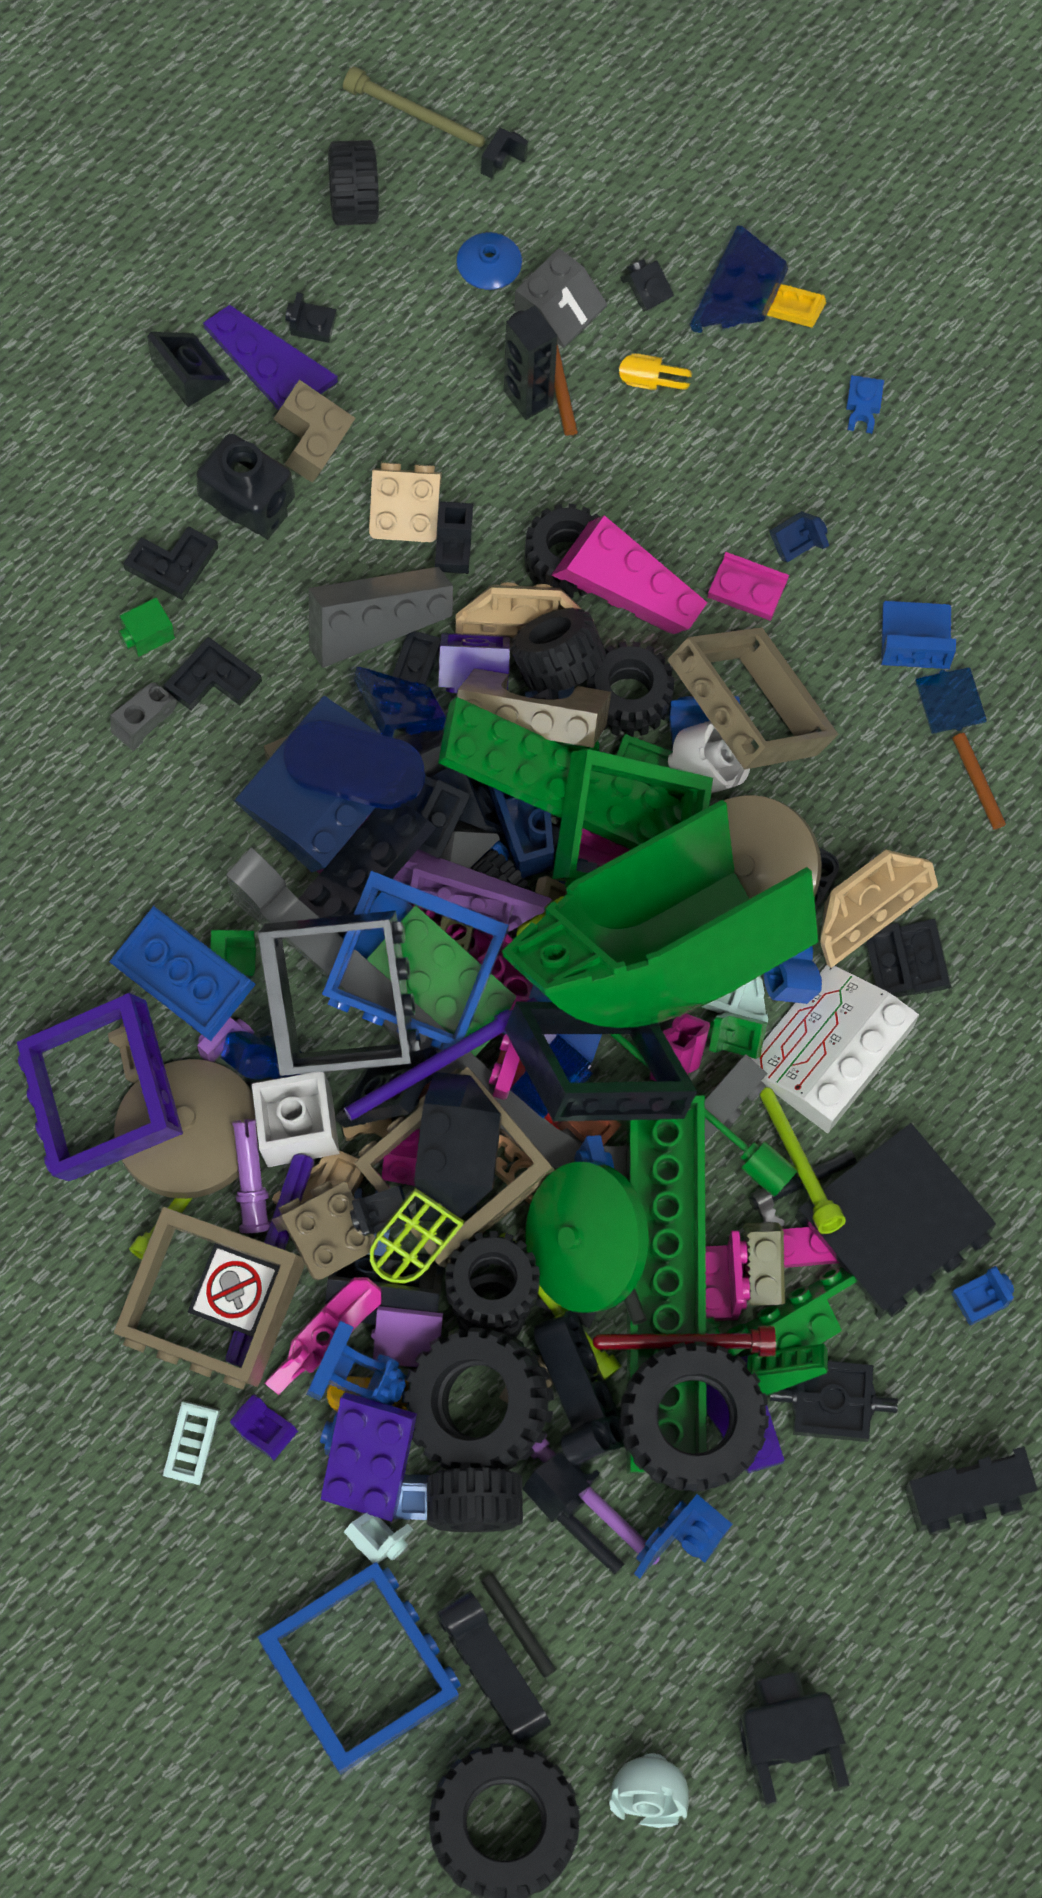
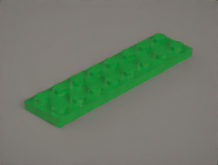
M459 697L454 698L449 703L438 763L562 819L571 752L573 750L554 741L546 740L537 733ZM591 771L583 828L631 850L681 823L683 803L679 799L643 782Z

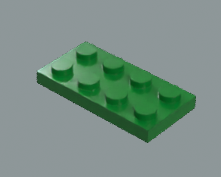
M415 905L402 919L405 930V942L401 944L402 957H407L410 964V979L406 980L408 993H413L415 1003L448 1033L454 1035L482 964ZM384 939L367 960L391 981ZM492 973L466 1036L494 1021V1016L505 1009L510 1010L517 997ZM489 1041L470 1052L476 1056Z

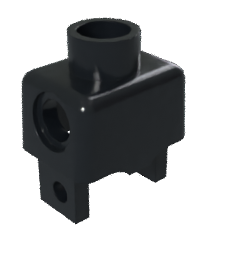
M235 434L226 435L196 472L197 494L202 500L212 505L221 515L232 522L243 525L267 540L288 516L287 507L295 498L292 474L288 467L262 452L255 444L245 441ZM238 462L250 471L238 473L235 471L234 465Z
M799 1672L780 1674L756 1681L754 1686L759 1706L746 1709L738 1721L746 1771L753 1770L762 1808L771 1807L777 1803L769 1770L770 1766L787 1762L795 1764L824 1754L833 1791L845 1790L850 1786L841 1749L846 1745V1741L831 1696L826 1692L804 1695Z

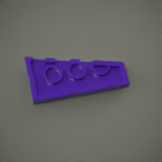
M228 305L203 323L204 329L278 411L299 380L320 394L338 382V376L231 305Z

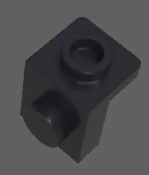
M644 258L627 266L629 273L620 277L622 283L629 282L643 311H647L674 296L658 260L646 263Z
M396 1186L364 1198L352 1200L354 1209L350 1210V1216L357 1231L361 1230L363 1236H372L381 1231L406 1200L402 1186ZM407 1206L402 1213L412 1219L409 1207ZM397 1218L389 1229L403 1225L405 1222Z

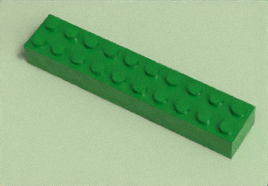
M695 1095L685 1119L627 1120V1180L631 1183L641 1200L648 1226L647 1259L640 1280L635 1287L647 1320L641 1324L633 1325L627 1311V1334H706L705 1096ZM627 1349V1383L645 1361L662 1349ZM685 1381L674 1385L665 1393L658 1408V1424L664 1438L673 1447L683 1452L703 1453L707 1451L706 1383ZM628 1450L627 1474H647L643 1469L640 1470L633 1462L634 1458Z

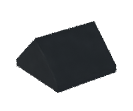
M151 331L148 334L147 339L151 361L187 407H190L231 381L194 333Z

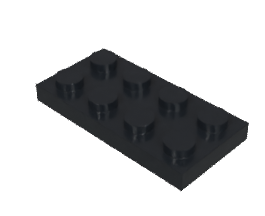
M390 792L317 878L306 888L305 892L299 897V900L319 918L354 915L370 872L373 871L393 879L433 833L436 827L428 819ZM378 891L376 898L379 896L381 891ZM347 931L336 933L343 938Z

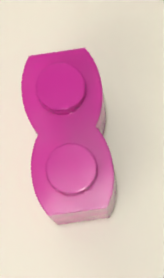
M686 1013L676 1017L672 1027L664 1030L663 1033L688 1074L697 1070L701 1064L710 1023ZM650 1071V1079L656 1081Z

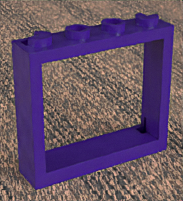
M128 993L17 1042L20 1053L18 1063L26 1076L29 1087L26 1091L27 1097L34 1107L37 1117L35 1123L36 1131L41 1140H43L46 1152L44 1156L45 1165L53 1177L72 1181L183 1134L146 1000ZM122 1018L151 1123L70 1157L42 1053Z

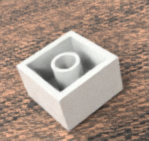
M324 1072L307 1073L252 1084L259 1150L268 1167L289 1164L296 1154H303L312 1159L340 1154L332 1089Z

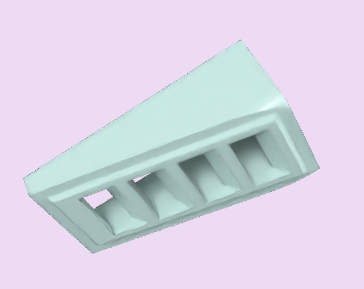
M188 1401L181 1403L163 1476L200 1485L219 1418V1409ZM188 1414L208 1419L207 1426L187 1422ZM184 1429L204 1434L203 1441L184 1437ZM180 1444L201 1449L199 1456L179 1452ZM176 1459L197 1464L195 1471L175 1467Z

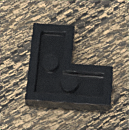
M189 526L171 552L141 537L123 563L124 570L183 600L218 549V542Z
M207 637L164 684V689L189 710H192L213 686L240 706L262 682V677L217 642Z

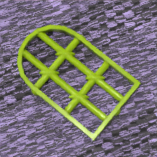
M414 1188L381 1231L376 1234L370 1247V1262L374 1271L381 1278L392 1283H407L416 1280L429 1269L431 1263L463 1226L464 1221L444 1208L440 1203ZM417 1196L425 1203L416 1215L410 1219L402 1212L412 1199ZM432 1206L442 1215L428 1231L419 1225V1219ZM448 1217L456 1223V1226L444 1240H441L435 1236L437 1234L435 1231ZM400 1218L405 1222L404 1226L406 1227L395 1241L391 1242L383 1235L395 1220ZM414 1228L423 1235H421L422 1239L409 1254L400 1248V1243L409 1231ZM430 1239L439 1246L429 1259L422 1263L416 1259L418 1257L417 1254ZM381 1241L387 1245L385 1248L387 1250L376 1263L374 1249L377 1243ZM395 1251L404 1257L402 1259L403 1263L393 1275L385 1273L380 1267L392 1252ZM410 1262L420 1268L414 1274L399 1277Z

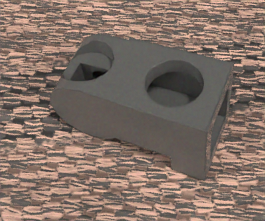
M150 683L111 714V733L134 751L143 743V738L174 711L177 700L158 683Z

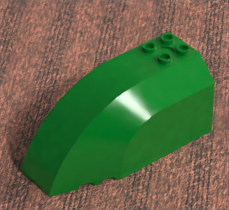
M721 800L573 881L566 888L567 895L558 903L552 902L546 908V915L537 924L531 922L502 952L506 960L550 1001L576 1019L594 1025L615 1028L639 1027L664 1022L733 992L818 943L812 870L806 867L749 899L734 872L727 803Z

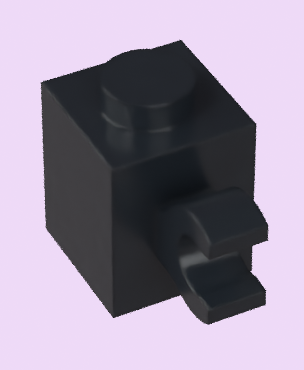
M561 1452L535 1469L522 1488L551 1522H554L563 1514L568 1518L574 1515L585 1504L582 1497L600 1474L598 1470L593 1471L591 1474L583 1473L580 1469L582 1464L578 1466L571 1464Z

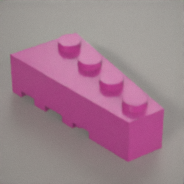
M605 515L587 524L552 573V576L560 580H567L577 585L578 589L587 593H593L617 608L622 607L634 613L636 617L671 634L689 630L708 603Z

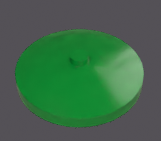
M593 1161L568 1163L550 1173L538 1187L528 1211L526 1245L527 1252L534 1254L536 1258L535 1264L539 1266V1285L555 1303L565 1309L579 1313L600 1312L611 1309L625 1300L636 1287L644 1270L648 1253L647 1219L637 1192L631 1183L616 1169Z

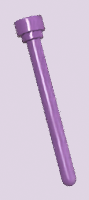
M544 1438L542 1443L534 1444L532 1447L534 1453L531 1457L534 1460L538 1457L545 1463L556 1454L548 1447L550 1443ZM589 1487L582 1499L639 1554L646 1546V1540ZM660 1557L653 1563V1565L659 1562Z

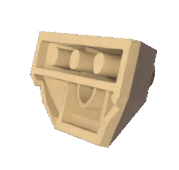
M509 582L491 585L456 614V634L514 637L527 623L543 614L559 609L582 608L561 588H552V586L547 584H538L534 587L518 586L515 583Z
M885 850L834 888L824 905L820 938L826 964L830 968L835 966L936 889L938 883L933 863L927 859Z

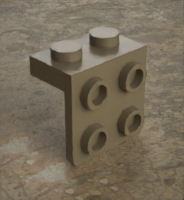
M329 1180L310 1190L312 1198L303 1203L296 1198L278 1208L281 1215L272 1219L278 1233L285 1230L288 1231L310 1275L315 1280H321L369 1254L370 1247L375 1239L374 1235L363 1236L361 1230L357 1231L350 1216V1210L354 1209L352 1200H355L346 1181L332 1186Z

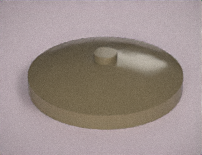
M744 795L724 800L727 803L734 872L749 899L806 867L812 870L815 897L821 876V855L813 831L800 814L780 801L763 796Z
M187 1059L164 1064L183 1134L122 1159V1162L129 1174L139 1184L159 1195L188 1199L212 1194L228 1186L239 1177L232 1122L256 1119L253 1093L240 1076L225 1066L211 1061ZM139 1080L129 1089L119 1106L115 1119V1138L151 1123Z

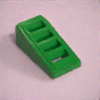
M823 1343L776 1350L775 1356H758V1353L748 1356L747 1369L752 1374L756 1373L761 1381L758 1384L762 1394L766 1393L767 1396L826 1374L828 1372V1348Z

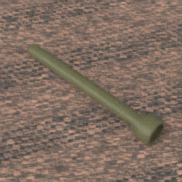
M352 66L349 69L343 82V90L353 95L357 93L363 95L366 93L475 147H482L485 144L483 135L371 82L370 77L366 76V71Z

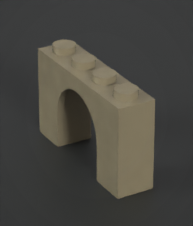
M474 669L458 689L457 697L537 733L546 740L593 748L607 725L611 692L577 686L573 693L564 699L545 700L528 698L507 691L509 674Z

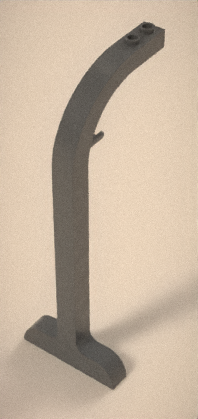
M252 847L226 874L234 903L262 926L266 923L319 918L287 888L286 882L279 873ZM336 932L283 938L327 978H329L344 940ZM355 950L339 989L396 1011L391 981ZM415 1003V1015H412L411 1018L446 1031ZM384 1020L382 1027L400 1042L399 1033L396 1032L398 1025ZM420 1034V1050L432 1047L437 1053L442 1051L430 1045L433 1038ZM471 1052L436 1071L439 1073H452L458 1068L464 1070L468 1067L492 1095L494 1093L495 1085L489 1084L492 1071ZM745 1054L705 1099V1109L729 1128L743 1113L738 1109L739 1105L746 1098L753 1101L766 1087L762 1079L768 1073ZM511 1088L507 1099L502 1100L495 1097L555 1170L565 1164L574 1162L575 1153L583 1142L578 1140V1137L568 1128L561 1131L558 1130ZM705 1118L706 1142L718 1129ZM501 1124L500 1132L525 1152ZM603 1146L604 1151L611 1154L614 1168L627 1179V1146Z

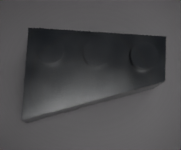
M1025 1447L1013 1449L1014 1454L1012 1456L991 1460V1457L978 1460L979 1464L961 1469L954 1467L909 1481L905 1491L917 1532L928 1529L929 1535H934L950 1530V1523L964 1520L965 1526L986 1521V1514L1000 1511L1001 1516L1004 1517L1023 1511L1022 1505H1025L1038 1491Z

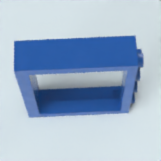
M371 871L354 915L370 913L378 891H381L493 936L455 1034L453 1035L412 1018L411 1029H418L420 1034L433 1038L430 1045L444 1050L466 1037L510 926ZM362 930L347 931L322 995L330 998L328 1005L348 1012L350 1006L364 1011L362 1018L382 1026L384 1020L397 1024L396 1011L339 989L362 933Z
M377 1562L258 1636L260 1644L340 1775L459 1699V1693L456 1689L461 1684L450 1666L442 1668L436 1658V1655L440 1653L437 1644L429 1633L422 1636L415 1624L420 1618L409 1600L401 1602L394 1591L400 1587L388 1567L382 1571ZM374 1581L441 1689V1692L346 1752L279 1643V1640Z

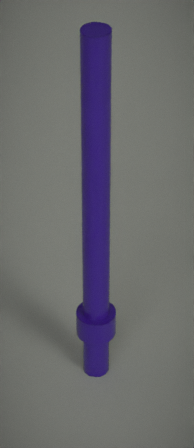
M533 997V998H531L530 1000H528V1001H526V1002H538V1001ZM505 1009L494 1016V1021L344 1108L348 1118L351 1121L497 1035L501 1033L506 1035L504 1029L512 1010Z

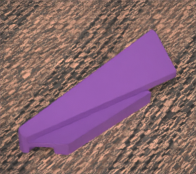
M418 851L415 852L393 878V880L510 926L508 932L534 916L542 914L552 903V899L442 858L438 860Z

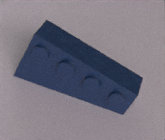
M487 785L516 870L518 869L521 872L520 876L526 878L554 869L551 814Z

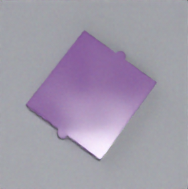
M378 1306L376 1329L372 1330L371 1334L372 1339H375L373 1359L376 1360L378 1355L382 1354L396 1360L400 1366L418 1367L419 1363L415 1361L421 1351L428 1352L431 1349L430 1342L437 1337H441L443 1313Z

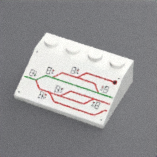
M826 965L820 972L822 978L821 992L808 1004L795 1003L764 1040L761 1057L751 1059L768 1073L762 1079L766 1087L771 1088L777 1096L826 1133H829L911 1032L919 1014L891 993L836 966L830 968Z

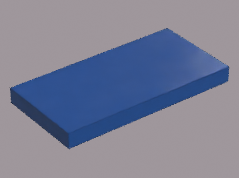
M154 906L109 961L209 1041L213 1040L256 985Z

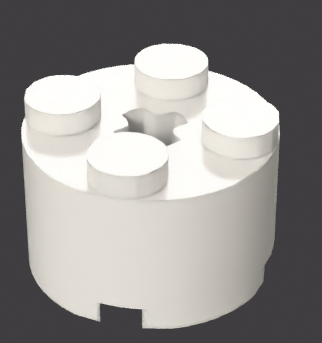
M711 721L681 730L675 738L673 753L668 757L669 768L712 777L711 793L742 784L747 779L750 769H743Z

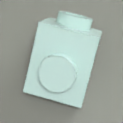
M365 1513L351 1522L344 1533L374 1564L375 1562H381L386 1557H389L391 1561L398 1557L407 1548L408 1544L405 1542V1539L413 1529L407 1524L394 1533L381 1518Z

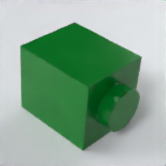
M157 598L120 615L122 629L118 630L119 636L127 649L133 647L138 657L175 639L173 625Z

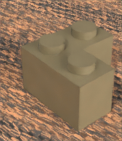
M301 380L297 382L273 419L301 438L285 462V465L305 479L314 482L355 420V417Z

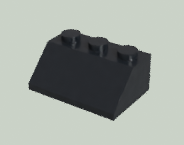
M393 1251L380 1268L385 1273L393 1275L403 1263L402 1259L404 1257ZM418 1253L416 1259L425 1263L431 1255ZM367 1254L328 1276L325 1305L354 1277H367L382 1289V1302L379 1306L439 1313L445 1268L438 1265L434 1260L429 1269L416 1280L407 1283H392L381 1278L374 1271L370 1262V1255ZM374 1255L376 1263L382 1256ZM410 1262L399 1277L414 1274L420 1268ZM377 1308L361 1323L372 1324L376 1327Z

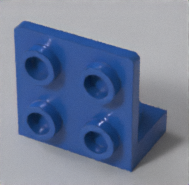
M884 601L882 606L881 665L950 669L956 652V639L951 638V606L947 604Z
M698 1494L688 1505L682 1500L669 1515V1520L662 1528L659 1526L646 1541V1546L636 1557L640 1565L634 1574L640 1579L675 1538L681 1542L683 1549L689 1555L698 1557L705 1563L715 1552L733 1524Z

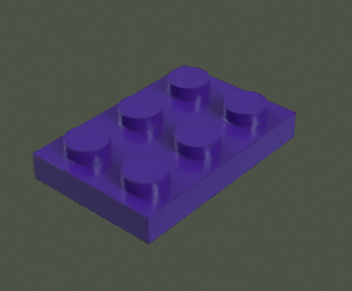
M345 1392L340 1399L320 1500L392 1522L398 1509L417 1413Z

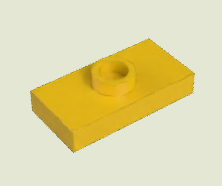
M765 280L752 307L753 311L813 328L826 304L825 295Z

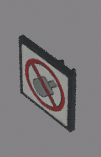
M215 1243L188 1313L253 1337L280 1267Z

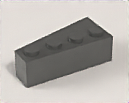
M439 567L309 588L310 650L321 667L324 668L453 616V585Z

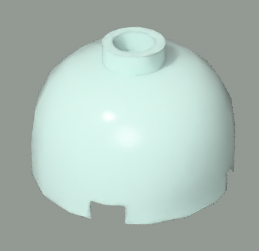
M650 1753L625 1763L614 1777L609 1800L610 1809L617 1817L623 1820L625 1819V1813L646 1817L639 1825L656 1828L677 1825L679 1816H683L685 1819L688 1812L689 1794L684 1774L673 1763L667 1761L665 1757L659 1754Z

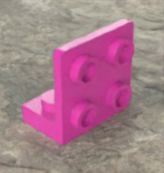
M739 1230L731 1231L727 1246H705L706 1319L714 1317L715 1321L738 1320L741 1310L746 1309L747 1300H750L749 1277H742L744 1264L747 1263L746 1241H740Z

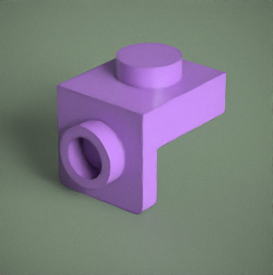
M230 1017L212 1041H209L201 1034L198 1039L199 1044L197 1045L199 1055L206 1061L214 1062L234 1040L251 1053L255 1049L254 1037L252 1036L254 1031L243 1020L238 1019L235 1022Z

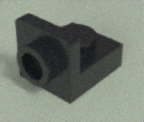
M499 127L482 155L481 174L492 179L498 169L503 170L506 167L510 156L525 162L528 152V141L516 132H509Z
M297 292L294 303H288L285 322L290 323L292 336L329 343L337 317V309L305 303L304 293Z

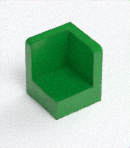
M211 930V950L245 976H253L256 963L255 932L246 930Z

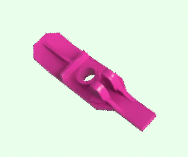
M354 1277L293 1338L288 1358L270 1375L265 1384L279 1395L302 1372L306 1370L312 1373L319 1367L339 1322L341 1321L354 1327V1330L372 1311L381 1305L382 1289L367 1277ZM326 1331L330 1334V1337L326 1341H319L316 1338L317 1334Z

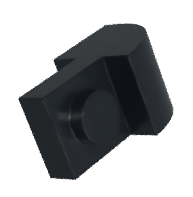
M439 501L435 567H439L442 572L469 574L473 503Z

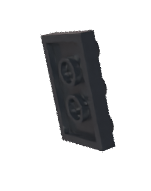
M431 1047L416 1051L411 1064L365 1068L335 1120L344 1128L411 1113L419 1103L418 1097L424 1086L432 1080L433 1074L352 1121L348 1118L344 1108L436 1055L437 1052Z

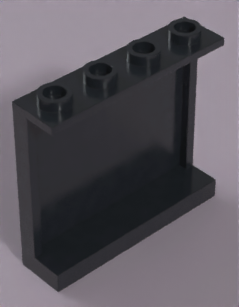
M912 1123L823 1189L827 1199L839 1205L846 1219L845 1224L840 1229L829 1234H821L812 1219L815 1206L811 1199L798 1208L795 1216L802 1227L809 1226L846 1272L854 1275L857 1281L855 1283L878 1309L876 1314L878 1319L887 1313L891 1317L897 1315L909 1304L906 1298L915 1291L919 1295L927 1292L936 1284L937 1281L934 1277L942 1270H945L948 1274L965 1261L962 1257L964 1253L971 1248L975 1252L981 1250L993 1239L990 1233L996 1225L995 1221Z

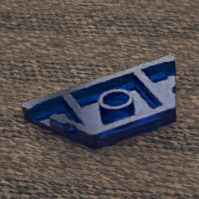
M737 225L690 323L692 331L701 333L703 332L702 327L721 324L722 328H729L740 323L751 324L764 321L788 271L787 262L743 226Z
M356 667L354 681L383 737H393L395 729L406 727L405 732L409 735L422 731L443 730L446 716L430 687L419 682H410L367 668Z

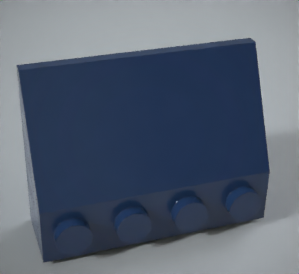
M322 696L233 801L311 872L324 869L413 762L386 737L326 696Z

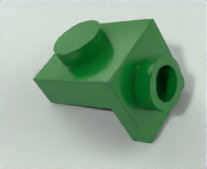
M730 1012L716 1016L715 1020L713 1019L710 1023L707 1039L711 1041L709 1051L717 1053L724 1050L743 1056L746 1054L750 1058L757 1059L761 1057L767 1022Z

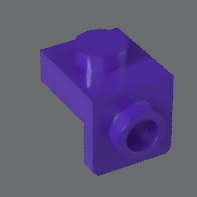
M255 1394L238 1409L236 1415L230 1421V1424L244 1440L272 1460L277 1458L298 1433L297 1429L290 1422L269 1409Z

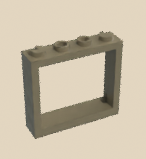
M762 627L688 637L667 659L744 770L817 756L839 735ZM757 640L760 646L755 650L753 646L756 644L755 641ZM739 658L794 736L765 741L710 662ZM818 728L822 730L821 732H815ZM753 740L759 745L758 749H755L751 744Z
M468 1067L464 1070L458 1068L450 1074L471 1075L502 1114L501 1124L534 1164L463 1224L435 1259L436 1263L443 1268L450 1263L453 1251L460 1249L461 1242L465 1239H468L469 1242L474 1240V1234L480 1232L484 1235L533 1193L543 1180L555 1170ZM426 1095L419 1100L416 1107L417 1110L405 1119L402 1116L387 1128L389 1134L378 1143L376 1140L370 1142L359 1152L361 1158L355 1162V1165L378 1192L390 1189L391 1187L373 1166L421 1126L423 1103ZM412 1228L410 1231L420 1242L422 1239L421 1235L423 1234ZM429 1239L423 1247L432 1255L439 1245Z
M162 1207L113 1333L125 1338L124 1346L144 1353L146 1346L158 1350L156 1358L177 1365L180 1358L191 1362L189 1370L210 1377L212 1371L225 1375L223 1383L243 1390L246 1383L258 1387L305 1263L302 1257L297 1254ZM175 1229L280 1267L242 1368L136 1330Z

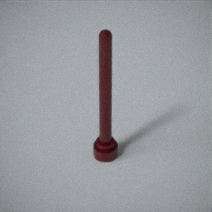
M758 1326V1330H751L750 1334H598L592 1341L593 1346L597 1349H667L674 1344L683 1342L685 1344H692L697 1341L707 1342V1345L713 1347L719 1345L726 1349H750L751 1353H758V1356H775L776 1351L774 1326Z

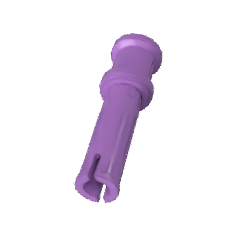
M256 1119L232 1122L241 1189L237 1191L236 1201L240 1203L242 1224L239 1226L240 1233L268 1231L271 1224L267 1219L266 1199L269 1198V1194L266 1188L262 1187L255 1125Z

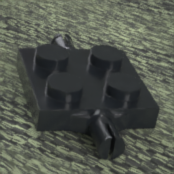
M828 1361V1372L826 1374L794 1385L793 1388H786L775 1392L769 1396V1402L791 1403L794 1412L793 1435L868 1442L870 1439V1421L874 1412L897 1414L898 1398L876 1396L873 1386L874 1365Z

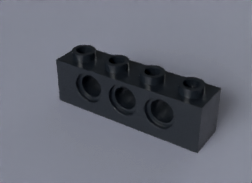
M535 305L526 311L520 310L514 313L506 321L504 392L525 420L549 408L554 402L558 335Z

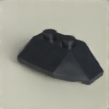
M434 1072L423 1103L414 1177L415 1188L437 1203H440L460 1219L493 1190L502 1114L471 1075ZM415 1196L417 1213L425 1202ZM430 1206L419 1221L436 1222L442 1213ZM448 1217L443 1222L447 1224H455V1222L449 1219Z

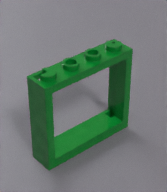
M591 749L571 752L553 879L565 881V888H567L573 881L588 874L576 869L591 771L685 792L681 822L709 807L713 778Z

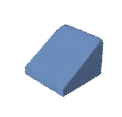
M404 1475L398 1509L394 1519L427 1520V1477L430 1475Z

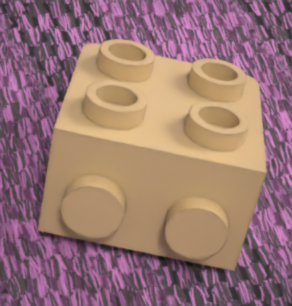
M386 462L381 463V469L374 468L372 470L370 536L374 539L435 541L437 538L442 472H434L435 466L415 465L414 471L401 470V464Z

